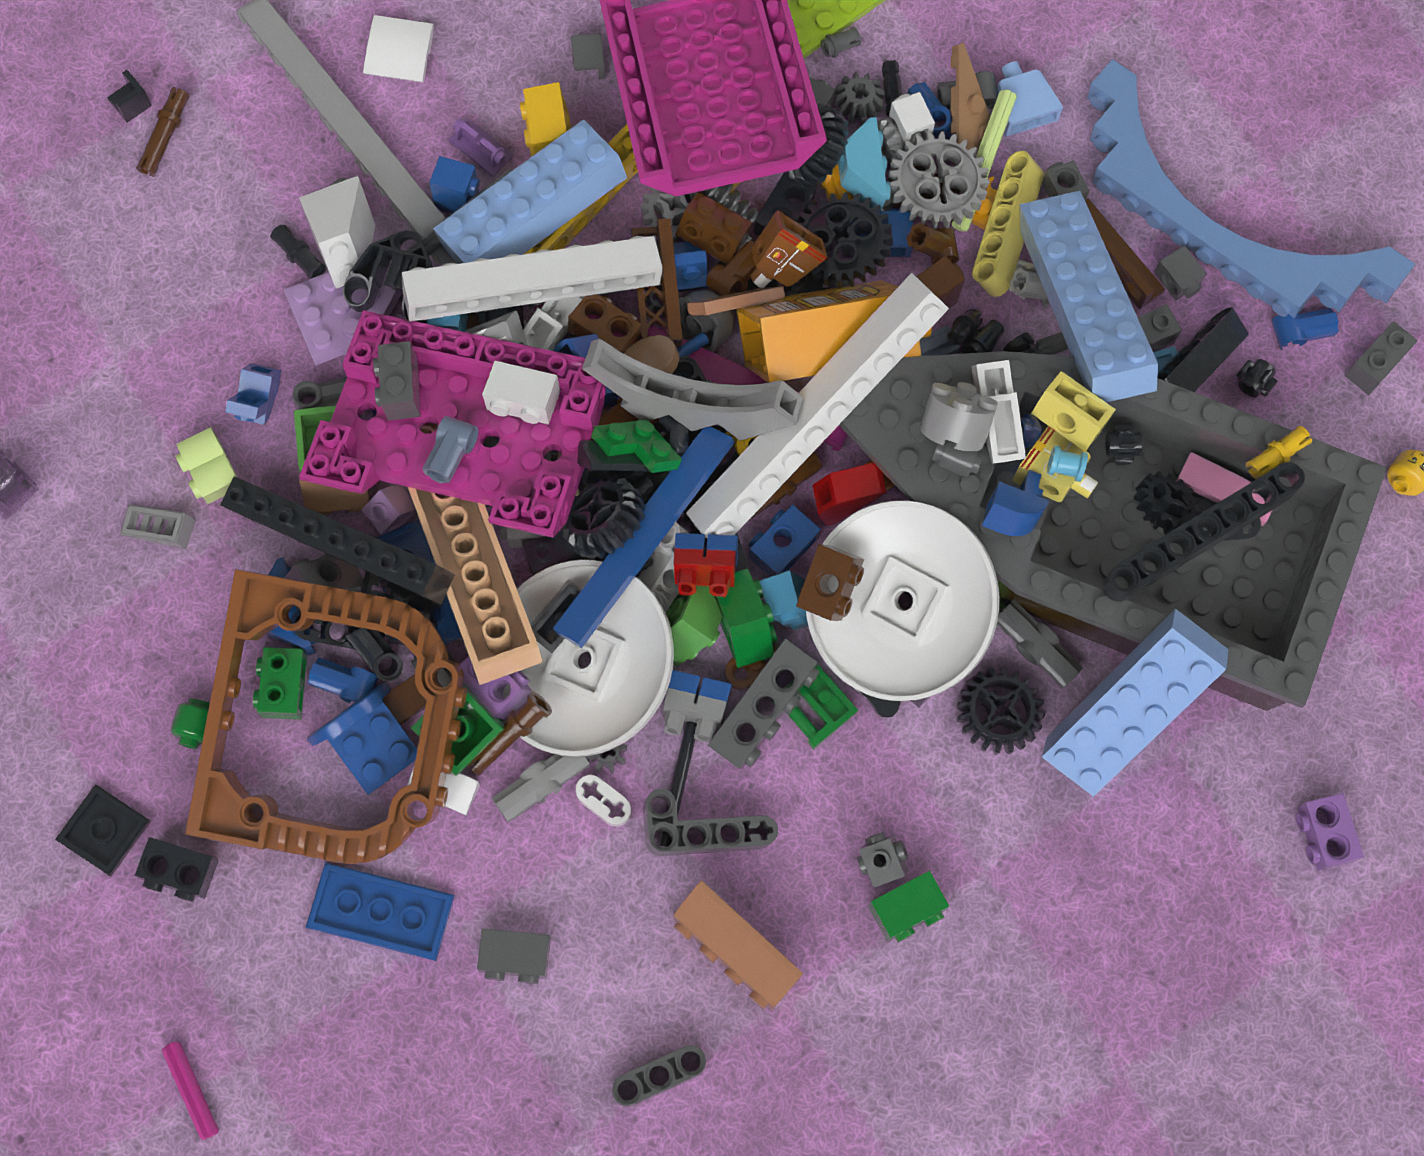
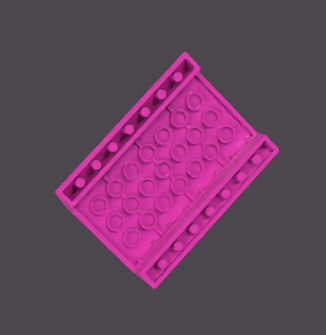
M599 0L641 184L673 196H681L799 169L827 141L787 0H669L632 9L630 0Z

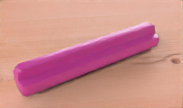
M177 1041L172 1042L162 1048V1053L199 1138L207 1140L215 1136L219 1129L181 1043Z

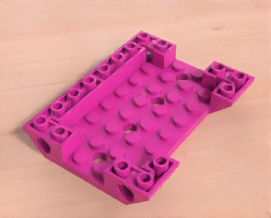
M363 310L342 364L347 376L331 421H320L299 478L303 481L360 494L365 493L380 480L490 505L493 507L488 519L489 523L553 538L567 522L584 467L577 464L578 445L581 440L593 441L591 435L594 427L598 426L603 412L606 386L582 369L586 358L425 323L409 322L406 319ZM410 341L418 360L421 417L388 421L382 407H377L375 387H380L379 377H376L374 373L373 358L378 357V345ZM494 361L557 375L561 391L549 424L540 422L531 424L519 417L511 415L498 416L487 410L482 394ZM373 409L377 411L376 415L370 420L360 418V415L365 410ZM448 415L477 426L479 432L474 448L469 454H464L450 483L442 484L432 480L424 474L422 469L436 443L437 429L430 434L421 432V429L427 423H435L439 427L442 419ZM494 436L500 439L499 443L494 447L488 448L482 445L483 441L488 437ZM551 450H557L562 453L561 457L556 461H547L544 458L545 454Z

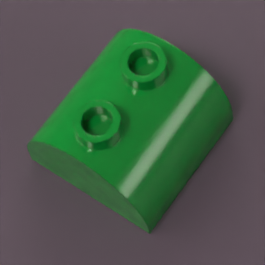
M463 683V688H467L466 701L463 708L459 707L457 721L461 722L460 733L457 741L452 742L450 754L455 755L452 773L455 776H458L505 729L503 720L495 718L465 683ZM424 715L411 727L419 737Z

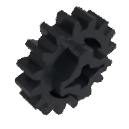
M1160 471L1155 475L1149 473L1135 488L1137 493L1133 498L1140 502L1136 509L1145 512L1146 515L1143 519L1144 521H1150L1153 524V529L1163 528L1165 535L1203 512V509L1196 506L1200 499L1191 496L1193 489L1183 485L1182 479L1178 480V482L1174 481L1170 473L1166 477Z

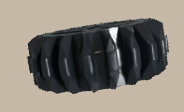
M819 103L817 107L827 141L799 169L784 172L789 174V178L801 186L806 184L816 187L819 182L826 180L827 175H832L835 165H839L838 160L844 155V146L848 144V141L845 139L849 134L847 129L848 121L844 119V115L839 110L826 104Z
M615 475L610 479L603 476L598 483L592 480L589 487H582V492L574 497L567 522L561 528L565 542L577 554H580L582 557L587 556L589 559H593L596 556L602 559L607 552L614 555L618 547L624 548V543L628 539H634V531L641 529L639 522L644 520L645 515L643 511L646 508L641 493L625 478L619 479Z
M993 667L988 669L987 677L979 671L975 675L976 681L969 679L965 685L968 690L962 689L959 693V697L964 701L958 702L956 709L965 713L958 715L957 722H968L961 732L962 734H968L973 731L974 735L970 739V743L975 744L978 739L984 741L981 745V750L984 752L990 744L993 745V753L995 755L1000 753L1002 745H1004L1007 754L1013 753L1014 745L1019 750H1023L1026 747L1025 740L1032 743L1036 738L1032 731L1039 732L1042 729V725L1036 720H1042L1045 717L1043 711L1037 710V708L1043 706L1044 700L1033 698L1039 693V688L1034 687L1029 690L1027 686L1031 679L1027 677L1023 682L1019 681V670H1015L1011 677L1008 676L1007 667H1002L998 676ZM1004 687L1011 691L1007 695L999 696L992 691L989 693L985 689ZM976 697L982 701L981 705L987 712V718L982 724L975 711ZM1019 697L1025 706V723L1019 720L1020 715L1017 714L1014 708L1015 702ZM1007 701H1010L1006 711L1001 716L998 715L994 720H991L997 707L1000 705L1004 706ZM996 725H1004L1009 730L1013 728L1016 732L1003 735L989 730Z

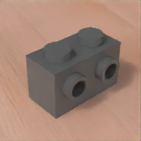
M411 342L378 345V357L373 358L374 373L376 377H379L380 387H375L377 407H382L388 421L421 417L418 360Z

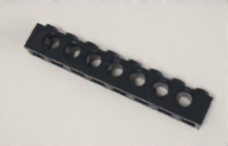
M235 476L220 506L440 605L455 574L437 564Z

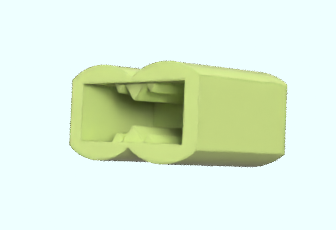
M210 427L177 443L176 445L180 453L175 455L183 472L190 471L193 480L188 483L197 499L203 497L207 504L224 497L233 477H237L213 429Z

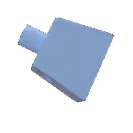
M1017 61L1010 62L1002 68L1005 79L998 83V95L1001 90L1007 89L1017 96L1004 131L1005 137L1059 120L1063 106L1041 71L1035 69L1023 73Z

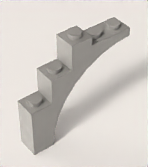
M601 339L591 341L582 367L584 371L623 398L621 407L639 420L650 421L670 415L690 431L719 424L739 440L796 425L804 398L782 380L754 385H727L691 380L666 373L621 353Z

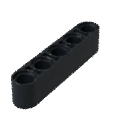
M1233 307L1226 308L1213 316L1158 373L1157 378L1195 392L1249 335L1248 330Z

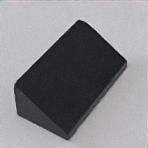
M581 440L579 442L577 464L590 470H649L635 453L607 456L595 441Z
M570 580L561 587L530 624L536 641L551 653L565 639L556 634L553 628L581 592Z

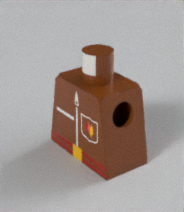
M778 210L752 246L751 251L757 268L750 277L760 288H764L773 278L785 286H792L826 260L827 253L823 240Z

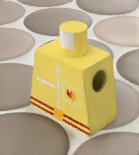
M1048 426L1027 454L1026 459L1018 467L1012 481L1021 485L1028 471L1031 470L1041 474L1039 488L1043 489V496L1056 502H1062L1070 489H1073L1088 499L1098 482L1084 473L1081 482L1075 481L1074 477L1059 473L1047 474L1048 462L1054 445L1060 446L1061 450L1076 454L1085 452ZM1088 453L1087 464H1088V462H1089V460H1090V458H1091V456H1090L1089 453Z

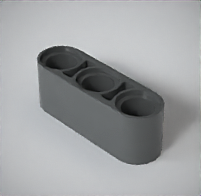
M689 1045L625 1073L613 1083V1097L621 1106L631 1107L690 1081L702 1074L705 1069V1054L697 1046ZM686 1053L696 1054L700 1058V1067L692 1072L683 1069L680 1062L683 1055ZM655 1067H663L669 1073V1080L663 1086H655L649 1079L650 1072ZM625 1081L635 1083L638 1088L636 1097L629 1101L623 1100L618 1095V1088Z

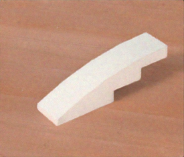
M585 296L547 301L542 309L537 308L523 330L527 345L553 351L555 346L568 332V316Z

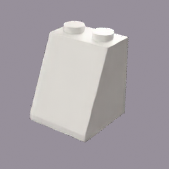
M358 176L299 197L318 249L336 289L344 285L350 270L367 247L372 244L375 223Z

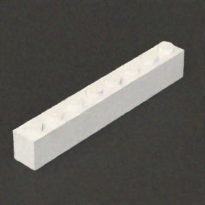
M635 236L629 240L615 242L606 240L594 245H572L566 249L552 251L543 249L531 254H510L503 258L489 260L480 258L473 262L461 264L446 263L440 267L426 269L417 267L402 272V290L408 319L411 322L660 285L663 268L655 237Z

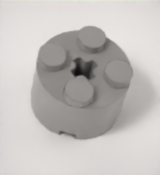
M959 382L957 387L948 386L943 383H934L922 418L920 430L927 438L941 445H944L945 440L955 442V449L981 450L986 442L998 402L992 398L977 394V388L968 383Z

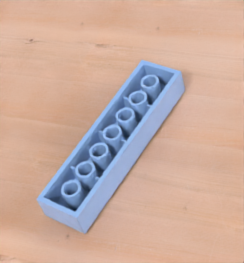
M1081 191L1020 204L1021 235L1069 351L1074 357L1084 387L1105 402L1157 391L1158 362Z

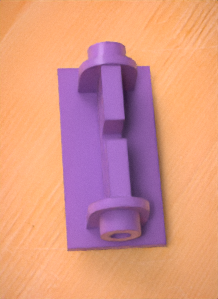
M459 118L455 121L453 128L456 131L448 141L493 177L514 156L469 119L462 120Z

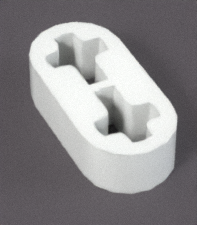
M595 775L584 776L578 781L576 795L581 804L611 826L619 827L628 822L631 817V806L624 796ZM593 783L597 784L596 791L603 798L600 801L592 795L585 798V790L582 787L585 784L588 786L593 785ZM608 801L614 806H617L619 803L623 804L622 812L625 815L622 818L620 816H615L613 819L610 818L611 811L604 803Z

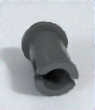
M852 27L834 36L831 34L826 35L825 39L821 40V47L826 57L832 56L835 58L842 51L860 46L861 41L856 40L861 39L858 30Z

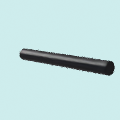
M687 721L670 790L676 799L677 817L696 740L694 739L697 723ZM661 831L658 846L668 847L670 845V837L666 832Z

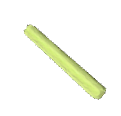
M1006 89L999 92L976 158L984 157L982 168H988L989 170L986 179L988 178L1017 98L1016 94L1011 90ZM973 209L974 212L971 219L963 215L961 225H958L953 220L952 227L958 231L967 232L976 210Z

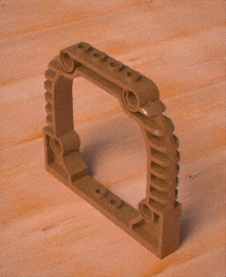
M235 569L185 834L262 850L267 848L337 863L360 864L374 861L390 854L399 848L413 834L416 828L432 823L437 818L440 807H445L447 802L448 787H444L446 774H451L454 766L455 755L450 754L452 742L457 741L459 737L461 722L457 721L459 707H464L467 688H463L464 672L462 667L457 662L448 660L444 641L431 621L414 607L399 600ZM295 605L301 611V617L297 623H293L289 618V611ZM315 619L380 631L399 639L416 656L415 684L419 693L427 700L411 784L401 788L394 795L387 820L370 828H348L281 814L278 812L276 801L271 796L266 794L251 796L239 782L234 771L221 769L227 732L231 731L235 719V713L232 711L233 700L238 697L241 688V680L238 678L245 640H259L266 633L279 626L287 631H303L308 629ZM442 668H447L452 675V680L446 687L438 681V672ZM416 801L423 802L427 808L424 818L417 817L413 812V805ZM255 803L259 804L264 811L263 818L260 821L255 819L252 814V807Z

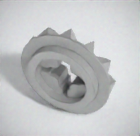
M888 118L879 120L877 124L878 130H882L883 133L881 150L883 155L886 156L888 164L891 165L892 159H896L897 150L904 151V143L895 123L891 122Z

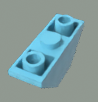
M870 117L847 139L848 144L843 149L844 155L838 160L840 184L853 196L858 193L862 203L866 199L871 198L872 207L880 205L882 209L885 201L890 198L891 187L890 183L886 182L885 179L887 160L886 156H882L881 152L883 133L882 130H878L877 118Z

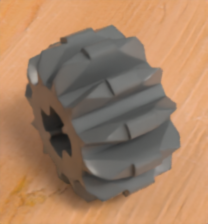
M855 72L852 79L844 76L841 84L836 86V97H834L833 103L835 108H839L841 114L844 116L849 114L848 121L850 124L855 118H859V122L863 125L866 122V117H877V112L883 110L885 92L884 89L879 88V79L870 81L869 72L864 78L859 77L858 73Z

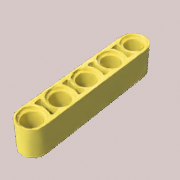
M1026 151L1015 152L1008 158L972 270L973 279L992 297L1003 295L1010 287V281L1013 278L1024 243L1020 232V204L1037 200L1044 178L1043 170Z

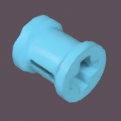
M1054 445L1048 462L1047 474L1059 473L1074 477L1075 481L1081 482L1087 465L1088 453L1081 452V454L1061 450L1060 446Z

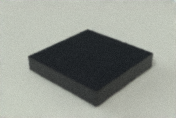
M95 784L55 840L111 877L151 821Z

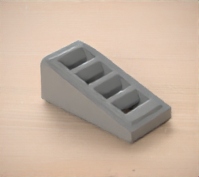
M129 504L120 535L187 549L195 519L182 512ZM139 514H142L144 517L140 530H134ZM152 517H155L152 532H147ZM169 520L165 534H160L164 521Z

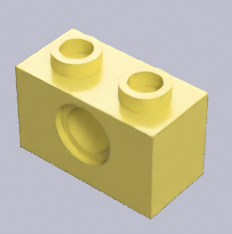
M1061 371L1045 390L1031 414L1086 452L1116 409Z

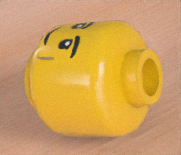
M1404 450L1398 454L1387 471V479L1397 493L1416 496L1424 491V451Z

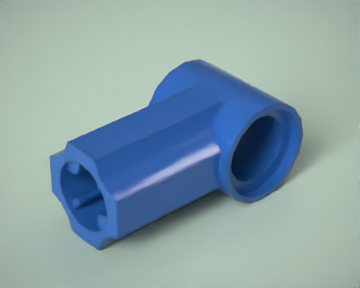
M925 81L914 84L908 89L906 94L912 95L920 92L934 122L946 121L943 126L934 127L932 133L934 139H938L942 131L945 134V140H950L953 134H951L952 117L949 110L940 103Z
M1331 308L1303 314L1298 313L1295 318L1289 314L1286 317L1277 315L1271 320L1280 350H1283L1282 347L1288 346L1290 342L1293 345L1299 344V346H1302L1307 341L1336 336L1339 332V320L1336 312Z
M318 657L311 667L307 683L315 688L338 695L341 700L350 704L351 701L356 702L373 690L379 678L365 669L359 667H352L350 669Z

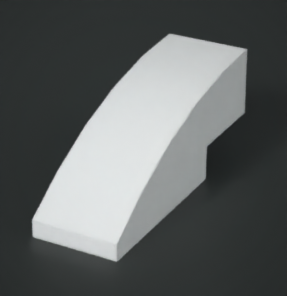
M1009 360L971 366L974 386L977 388L976 393L998 402L986 439L992 464L1026 459L1017 392H1013Z

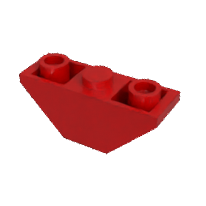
M874 462L830 473L812 485L818 515L826 526L838 523L887 493L883 473Z

